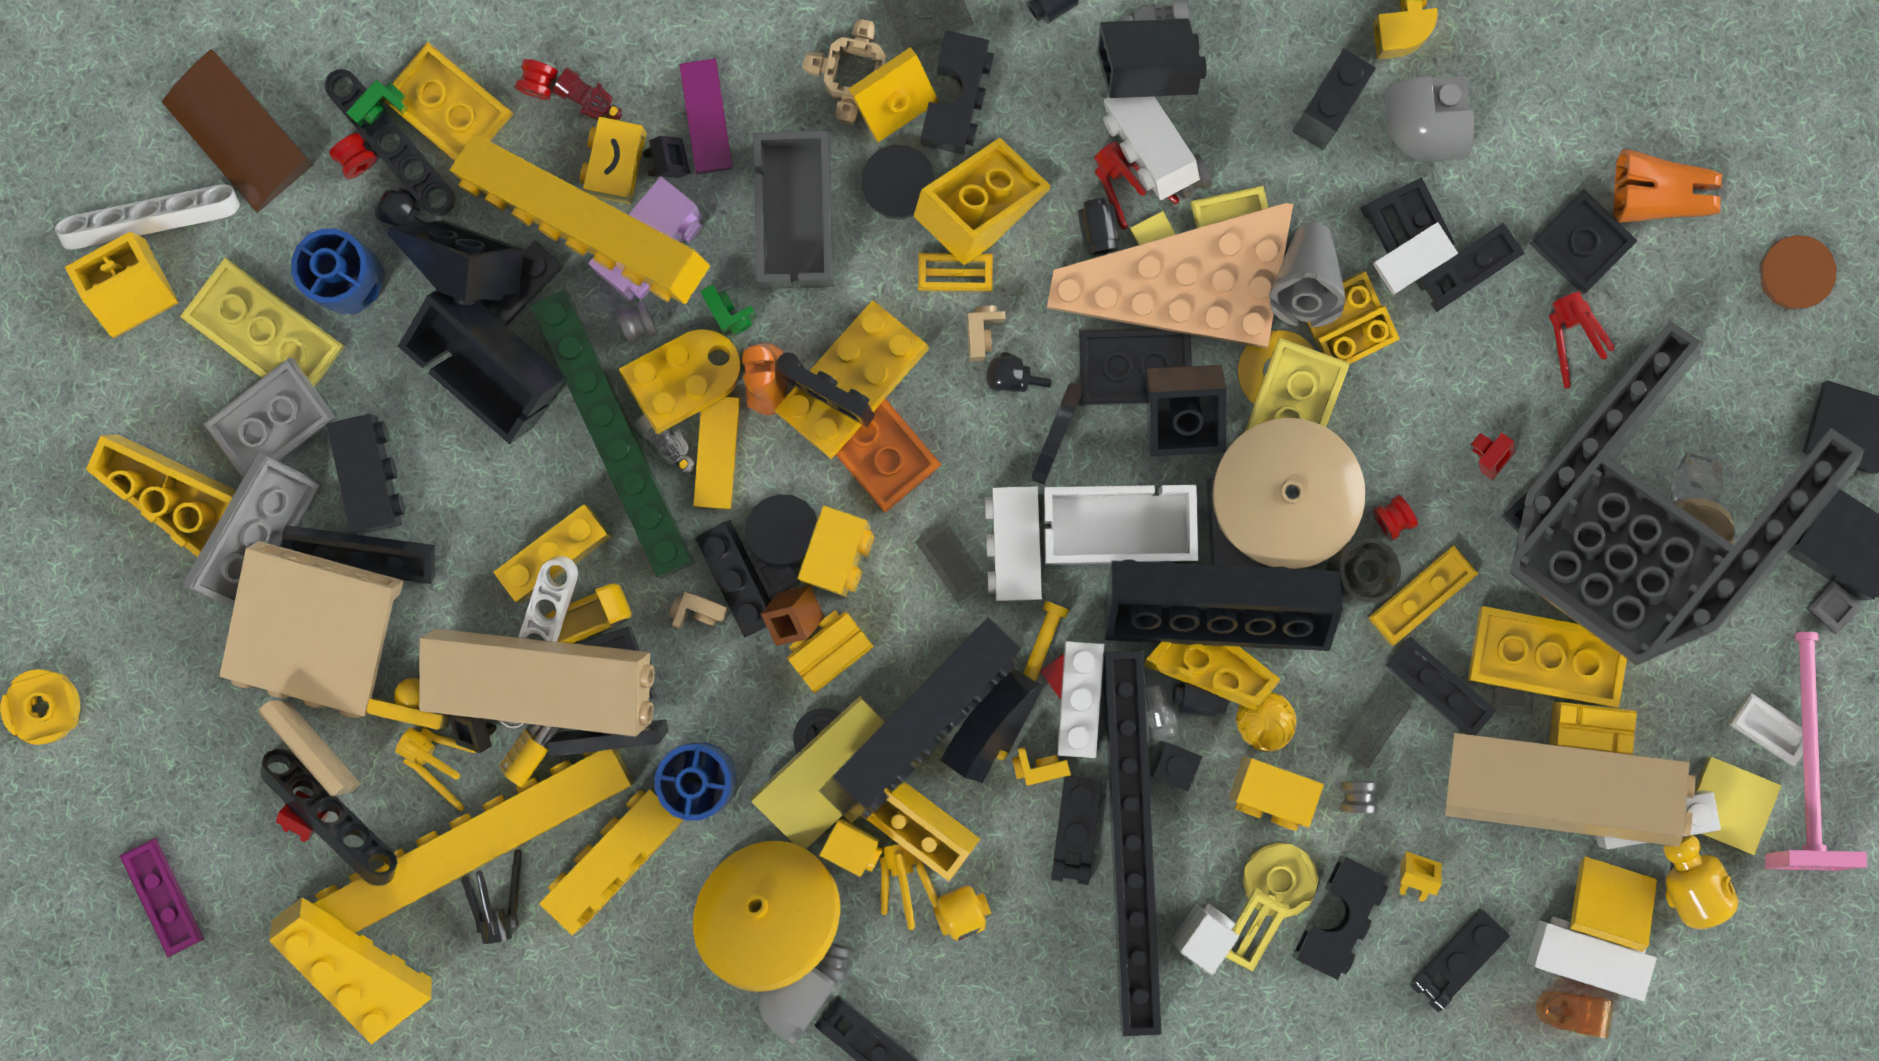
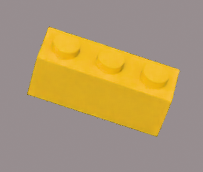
M583 504L493 573L513 600L523 604L531 598L543 564L557 556L568 557L576 564L610 539L612 535L592 508ZM552 565L550 576L554 581L566 571L559 565Z
M905 781L892 793L886 788L884 792L889 797L866 820L947 881H950L978 844L980 838Z

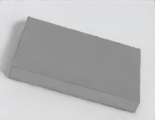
M288 358L203 423V426L240 477L244 479L259 452L280 462L324 429L327 423H331L337 418L294 358Z

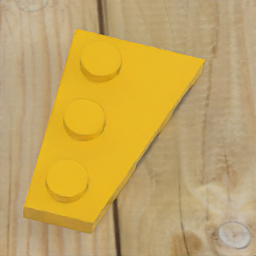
M1161 642L1144 662V666L1205 689L1252 710L1257 709L1280 681L1279 677L1238 646Z

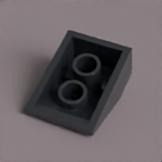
M445 220L388 228V235L435 289L438 292L453 297L455 303L474 305L476 300L479 299L502 300L503 295L519 293L524 251L522 248Z

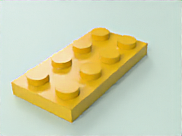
M872 300L810 369V372L817 375L819 371L830 375L838 382L837 387L847 393L850 388L862 393L870 400L868 405L874 412L925 355L929 347L922 339ZM796 387L774 410L779 417L829 459H832L862 426L860 423Z
M1481 606L1479 608L1467 681L1610 708H1619L1627 659L1579 624Z

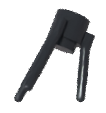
M519 849L514 851L507 915H505L504 908H491L487 885L481 870L476 872L483 912L480 910L468 877L463 876L461 878L475 919L477 933H481L483 944L509 940L512 938L511 928L518 927L516 912L521 869V851Z

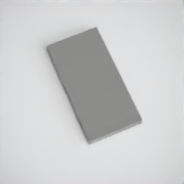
M259 452L183 584L191 590L234 608L246 548L258 541L283 547L282 532L286 525H298L321 483Z

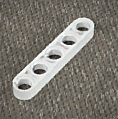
M220 184L72 215L61 220L56 225L55 231L65 249H79L111 242L130 231L141 236L222 219L234 214L239 209L240 204L233 187L227 184Z
M557 556L542 565L518 638L528 639L530 634L536 633L542 636L544 641L557 642L578 578L577 566L568 557ZM552 565H559L565 569L567 573L565 584H557L552 580L550 576ZM542 599L550 600L555 605L556 615L554 618H546L540 612L539 603ZM500 721L503 725L509 728H518L525 724L509 721Z

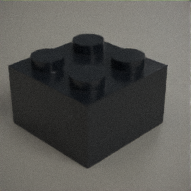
M1222 365L1146 369L1147 436L1150 456L1225 453L1227 388Z

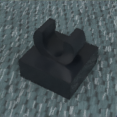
M658 136L649 140L650 148L643 152V157L653 158L655 168L647 171L648 176L679 178L691 174L682 138Z
M448 714L456 745L478 753H482L492 746L489 735L496 731L497 727L495 724L485 722L483 718Z

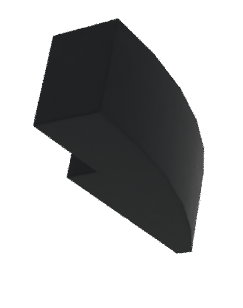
M1013 669L992 688L966 718L940 761L964 778L983 783L999 751L1002 750L1009 753L1044 686L1021 671Z

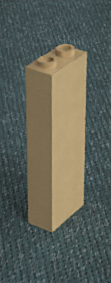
M434 629L420 637L419 711L637 736L650 725L653 718L654 707L653 703L649 702V688L653 685L655 670L654 666L650 665V652Z
M1454 733L1445 816L1679 847L1684 835L1690 836L1692 812H1686L1687 798L1693 799L1695 775H1689L1690 762Z

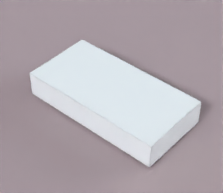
M1437 222L1374 262L1373 265L1394 295L1456 256L1458 252Z
M1748 693L1728 725L1789 765L1796 766L1803 755L1802 726L1754 694Z

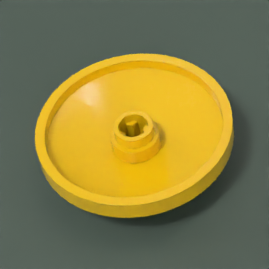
M765 841L746 846L722 861L701 888L693 914V936L698 953L713 973L736 988L763 992L788 986L800 980L814 969L823 959L834 940L840 919V897L837 885L826 866L810 851L799 845L784 841Z

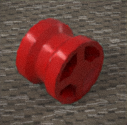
M523 59L521 64L522 77L516 81L515 90L538 99L550 100L552 94L550 89L551 81L557 78L558 70L539 61Z
M359 133L343 138L329 151L333 161L339 162L343 167L342 173L346 179L360 176L377 161L375 154L364 147V139Z
M1400 494L1391 498L1389 505L1385 507L1378 506L1372 510L1375 520L1390 541L1397 539L1401 531L1405 529L1412 530L1418 526L1414 512Z

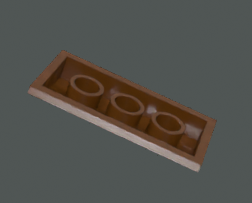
M212 49L204 54L176 82L162 100L164 106L257 213L314 165L224 60Z

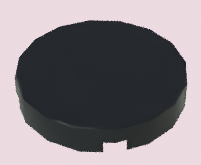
M890 145L879 149L868 159L862 171L861 187L866 202L876 212L889 219H906L914 216L921 190L935 181V175L930 162L920 151L908 145Z
M778 494L763 499L753 507L746 519L745 537L750 551L759 562L772 568H782L790 565L793 567L804 562L818 520L815 511L806 501L794 495Z

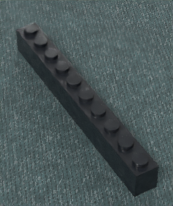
M1143 651L1103 653L1120 1030L1123 1036L1162 1035Z

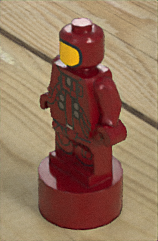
M567 67L562 72L552 93L564 100L568 98L582 106V109L579 111L581 115H587L598 120L599 117H603L606 114V117L609 119H621L622 110L615 105L611 106L613 97L602 88L600 83H597L596 87L593 88L580 79V75Z

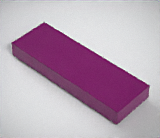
M716 58L679 64L696 174L733 169Z
M157 838L119 856L167 958L205 940Z

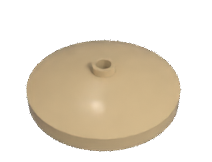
M1279 418L1250 428L1228 447L1215 472L1212 501L1214 513L1222 532L1241 554L1266 567L1301 569L1329 559L1351 539L1363 515L1365 483L1355 455L1337 434L1309 420ZM1290 485L1296 487L1295 493L1298 495L1296 499H1290L1286 496V487Z

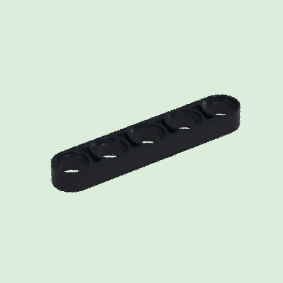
M336 69L331 72L325 81V91L331 100L426 211L435 216H443L449 213L455 204V194L444 179L385 110L371 125L363 124L360 127L351 119L346 112L367 89L349 70ZM341 78H348L353 82L351 93L345 97H339L334 93V85ZM389 133L397 134L400 138V145L397 150L389 153L384 152L381 148L382 138ZM412 161H419L424 167L423 175L417 180H409L404 174L406 165ZM435 189H443L447 193V201L440 208H432L428 204V196Z
M284 749L268 751L263 756L260 774L263 781L364 881L375 886H383L390 883L394 878L398 863L394 852L336 796H331L305 765L291 752ZM274 762H280L287 765L289 770L284 773H274L268 766ZM304 786L311 789L314 794L308 798H301L296 796L293 790ZM323 811H332L337 814L339 819L328 823L322 821L318 814ZM349 835H355L360 837L364 844L359 847H350L344 843L343 839ZM374 860H381L388 864L389 869L385 872H375L370 869L368 864Z

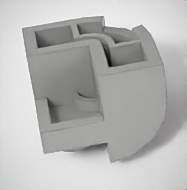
M1432 76L1418 77L1395 83L1386 89L1384 96L1388 131L1392 142L1396 144L1402 153L1414 158L1416 161L1426 162L1464 159L1470 154L1474 138L1473 109L1469 108L1466 76L1432 79Z
M814 968L800 980L788 986L772 991L759 992L758 1009L764 1023L775 1034L794 1046L835 987L836 982Z

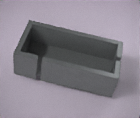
M828 131L753 133V157L756 174H754L756 274L759 288H793V281H798L801 288L834 287L831 154Z

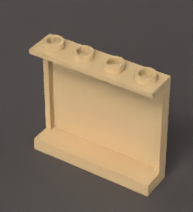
M261 541L254 543L245 550L219 677L231 680V683L237 687L252 688L255 686L265 689L269 695L274 697L288 698L291 696L302 699L303 703L310 707L324 708L327 706L338 709L339 713L346 717H365L368 714L366 712L368 701L373 695L393 600L401 594L403 580Z

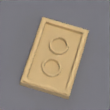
M288 700L267 701L258 709L260 715L331 796L351 793L361 785Z

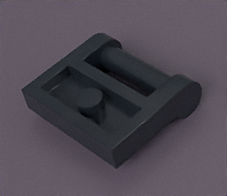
M1422 177L1360 208L1365 219H1370L1387 254L1400 246L1382 210L1390 206L1408 241L1438 222L1452 245L1455 244Z

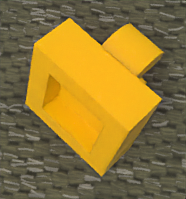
M1406 851L1400 864V894L1405 895L1407 889L1412 887L1419 890V901H1425L1429 894L1436 896L1442 885V863Z

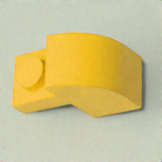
M1399 0L1401 12L1378 14L1373 22L1377 60L1403 57L1419 49L1436 25L1438 8L1423 9V7H1426L1427 0Z

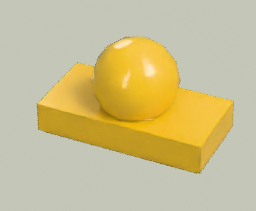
M417 677L406 678L397 685L394 691L395 702L379 698H371L368 701L366 710L368 714L437 730L447 728L448 714L419 711V678Z

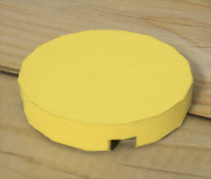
M1276 842L1264 845L1251 854L1244 866L1242 883L1248 899L1256 887L1262 890L1263 894L1267 896L1270 894L1275 897L1276 901L1280 903L1283 901L1289 904V909L1284 918L1298 915L1309 907L1314 899L1319 878L1315 864L1306 852L1293 844ZM1258 902L1255 908L1260 910L1263 904ZM1270 908L1267 916H1274L1276 911Z

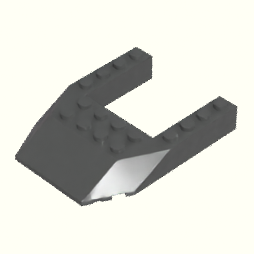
M1671 321L1668 322L1527 491L1517 545L1510 569L1511 575L1635 666L1717 631L1768 577L1856 470L1864 453L1862 448L1831 428L1737 543L1733 545L1614 462L1615 458L1700 357L1701 341Z

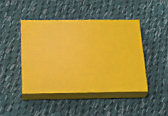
M428 42L392 83L406 96L402 101L407 107L405 113L401 114L387 100L384 101L454 161H456L474 133L491 141L513 115L508 108Z

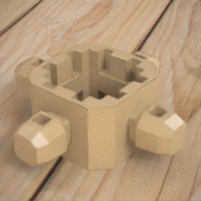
M857 20L851 34L852 39L841 37L833 42L828 58L824 57V53L809 52L806 53L803 63V70L806 73L817 77L824 74L825 89L832 99L841 101L837 102V121L852 125L856 121L859 109L848 90L850 87H841L839 83L835 82L841 55L848 56L849 53L872 58V61H876L874 71L887 63L886 55L879 44L873 43L875 28L873 22L868 20Z

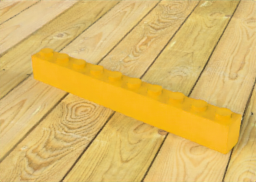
M617 749L583 753L585 758L573 765L568 759L549 769L552 776L540 783L534 777L528 780L523 787H515L518 794L505 801L503 795H500L483 804L482 807L485 812L471 818L470 814L467 813L449 823L450 831L438 836L435 830L417 839L415 842L418 848L406 854L402 848L395 851L394 854L397 857L398 863L394 878L390 883L383 886L371 885L355 872L348 876L351 883L338 890L336 884L316 893L315 897L318 901L313 904L343 922L345 928L357 933L634 785L635 782ZM383 861L384 866L376 869L375 872L387 871L389 869L388 864Z

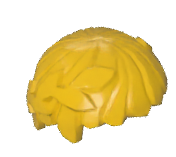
M1271 692L1256 710L1239 704L1235 718L1237 728L1243 740L1260 752L1278 751L1285 747L1292 739L1297 724L1296 713L1289 701L1284 696L1275 692Z

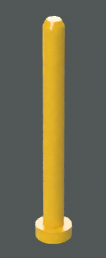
M1046 600L1042 609L1046 610L1047 613L1023 672L1035 681L1040 673L1060 618H1067L1070 611ZM1000 750L996 758L1003 761L1007 757L1008 752Z

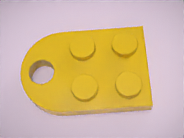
M700 329L687 332L619 368V375L656 434H659L728 396L735 388L739 379L740 358L733 343L724 335L712 330ZM714 351H723L730 359L726 364L717 366L712 364L708 357Z

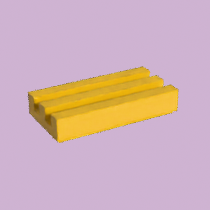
M919 253L918 291L992 292L993 254H980L970 261L972 263H985V269L926 268V262L960 261L952 253ZM926 277H985V283L926 282Z

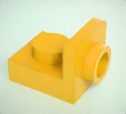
M1024 746L1017 748L1018 756L1012 757L1016 778H1024L1026 786L1071 775L1067 760L1059 761L1057 754L1035 759L1037 766L1032 768L1029 766Z

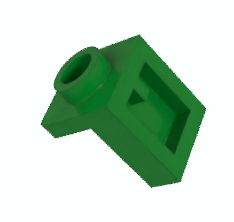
M376 79L346 113L360 127L366 121L371 125L384 112L385 108L382 106V103L385 100L401 114H404L407 107L402 101L406 96L392 83L388 82L383 86Z
M712 284L700 291L725 335L732 332L735 336L753 326L751 320L756 318L757 315L752 306H748L731 316L729 312L735 310V307L725 289L718 293Z

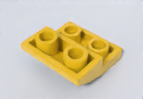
M1360 271L1342 280L1346 301L1342 315L1330 324L1320 327H1311V322H1306L1321 353L1344 360L1350 364L1400 340L1386 307L1380 304L1366 271Z

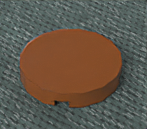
M1793 235L1777 241L1765 252L1760 262L1759 273L1761 272V286L1764 293L1773 303L1785 309H1806L1819 304L1830 295L1836 282L1837 267L1832 253L1822 242L1810 236Z

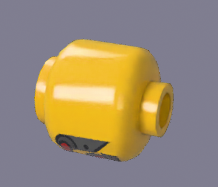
M968 885L942 894L938 898V907L933 908L943 936L950 935L955 941H960L983 932L987 927L985 916L992 914L984 892L976 895L974 889Z

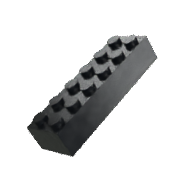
M1132 559L1112 560L1104 601L1105 640L1330 651L1343 611L1340 571H1326L1324 569L1301 570L1288 569L1286 567L1260 568L1248 565L1219 566L1209 563L1178 564L1171 561L1160 563L1137 562Z
M987 617L846 761L819 792L851 823L860 815L866 820L889 797L884 790L887 788L892 793L912 774L915 768L910 763L913 762L918 766L937 748L941 742L936 736L938 735L943 740L967 716L962 709L968 714L992 690L987 683L993 688L1017 664L1012 658L1021 648Z

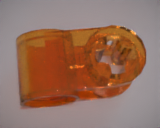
M1548 991L1537 999L1535 1010L1538 1018L1543 1023L1558 1029L1609 1039L1614 1000L1596 996L1591 997L1584 994L1573 995ZM1559 1005L1563 1007L1562 1014H1552L1553 1007H1559Z

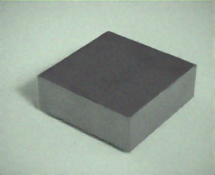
M1831 581L1806 609L1833 634H1838L1862 606L1839 584Z

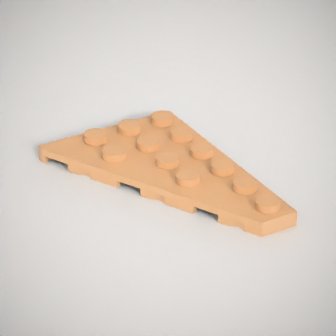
M1284 203L1053 270L1046 309L1267 348L1274 312L1270 307V290L1284 259L1293 204Z

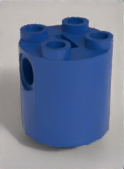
M336 228L319 229L308 234L296 246L291 258V274L297 288L309 299L339 314L355 315L367 309L378 298L383 286L384 269L378 257L351 234Z
M707 742L689 743L670 751L659 763L655 774V792L660 804L672 816L685 821L703 820L723 810L732 800L737 787V770L732 758L720 747ZM687 775L702 778V783L686 781Z

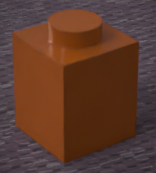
M810 585L778 592L761 613L776 646L808 639L825 618Z

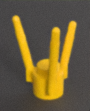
M410 727L400 738L395 753L405 758L403 763L414 769L457 810H464V805L422 765L428 762L438 770L457 780L460 778V774L432 755L435 745L431 742L433 741L470 753L476 752L456 745L455 739L436 734L426 727L421 732Z
M900 844L883 847L884 857L879 858L881 865V914L886 915L888 913L891 869L892 876L898 875L907 927L909 930H913L915 928L914 914L906 875L914 872L913 865L916 867L934 908L938 907V896L921 860Z

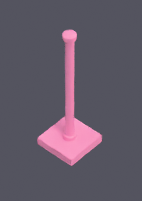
M1817 632L1795 633V642H1799L1806 845H1802V850H1786L1765 854V869L1843 871L1867 868V852L1827 851V845H1822L1815 642L1819 641Z

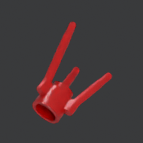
M1114 141L1095 155L1094 160L1099 167L1094 172L1101 180L1110 204H1114L1116 218L1121 229L1125 230L1128 225L1109 177L1111 176L1113 180H1117L1125 176L1141 196L1146 194V190L1130 171L1132 167L1136 171L1140 170L1136 162L1134 161L1130 164L1126 160L1119 142ZM1175 194L1167 197L1174 204H1178L1180 201Z
M1580 291L1553 302L1552 305L1556 312L1549 315L1554 327L1563 386L1566 389L1571 387L1562 324H1565L1567 329L1581 325L1602 360L1607 358V354L1600 340L1609 351H1614L1615 349L1607 333L1592 313L1587 300H1583Z

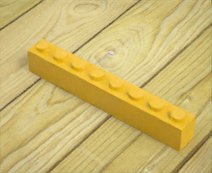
M475 133L450 168V171L461 180L458 186L468 194L476 198L480 193L485 195L484 200L501 212H504L506 207L512 210L511 215L518 221L529 227L533 222L540 225L538 230L554 241H557L559 237L566 239L565 244L582 256H585L588 251L594 255L592 259L609 271H612L614 267L623 270L621 275L625 279L639 287L645 282L651 286L649 290L666 302L674 298L686 305L710 268V265L694 249Z

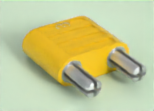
M533 724L530 730L525 728L499 765L504 776L516 785L523 787L549 751L547 744L559 727Z

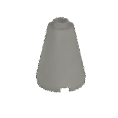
M1311 222L1301 225L1295 231L1270 290V307L1279 319L1290 325L1298 326L1299 321L1311 322V327H1320L1334 322L1342 315L1346 296L1332 233L1326 226Z

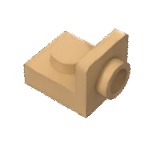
M979 306L974 308L975 313H968L969 362H983L985 360V352H992L991 329L984 330V325L1005 323V311L997 312V306Z
M685 591L682 598L679 596L675 598L669 617L674 619L672 627L683 629L688 613L692 610L695 611L694 619L714 626L716 620L726 621L730 608Z

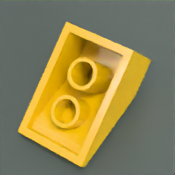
M998 138L921 190L913 217L963 265H966L1001 238L1050 190L1051 185L1001 138Z

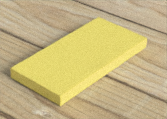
M227 258L223 259L180 316L261 378L265 377L288 358H294L315 387L345 347Z
M860 695L750 797L751 802L793 844L807 849L843 815L819 790L886 721Z

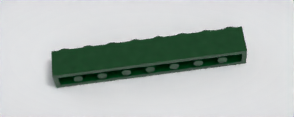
M562 290L530 305L558 367L566 378L565 382L656 577L662 579L694 564L695 561L571 296L565 290Z

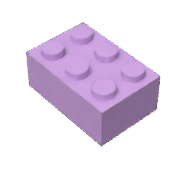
M662 176L659 177L629 213L633 218L681 243L684 240L688 243L691 242L702 229V225L699 222L703 217L696 204ZM593 259L588 263L602 279L632 303L637 297L642 300L650 292V285L643 282L639 287L631 283L621 275L623 270L617 267L609 271Z

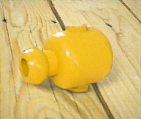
M1694 835L1684 836L1679 847L1664 845L1663 850L1666 858L1675 865L1666 876V900L1671 908H1676L1683 923L1690 928L1707 929L1729 920L1736 913L1739 900L1730 881L1731 878L1728 876L1721 861L1711 855H1700V843Z

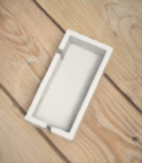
M1155 485L1045 487L1043 490L1044 524H1051V529L1044 530V565L1111 564L1112 560L1122 561L1126 559H1132L1137 562L1157 563L1163 561L1194 563L1198 561L1196 485H1162L1158 489L1159 496H1152L1155 493Z

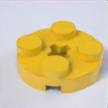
M44 669L26 671L13 679L7 694L2 697L0 712L5 727L11 734L18 736L27 743L41 745L57 742L64 738L78 724L81 707L79 694L74 684L62 673ZM42 696L43 701H48L49 709L46 710L44 717L40 713H34L32 710V706L38 704L37 698Z

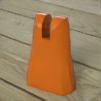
M1623 148L1616 161L1613 216L1618 222H1636L1719 214L1721 210V198L1719 196L1693 194V189H1720L1722 187L1723 173L1707 168L1676 163Z
M761 342L747 347L742 355V364L744 365L743 379L748 408L769 416L776 414L774 410L787 396V381L777 368V360L780 355L784 354V350L768 342Z

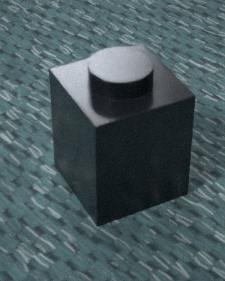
M1163 741L1150 776L1189 791L1202 756Z

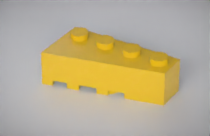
M118 434L100 436L86 468L90 474L121 499L127 500L141 511L140 514L151 523H156L170 535L174 542L188 549L197 558L237 491Z
M651 788L647 792L640 789L626 804L630 810L620 820L616 816L610 820L600 831V834L604 837L594 847L588 844L574 859L577 865L568 874L563 871L549 885L548 889L551 892L539 905L572 936L590 922L684 822L683 819L672 816L660 804L655 788Z
M303 897L272 920L269 936L271 944L371 1045L432 999V977L422 971L416 972L405 965V961L395 954L389 955L373 945L371 939L363 934L358 936L345 928L343 922Z

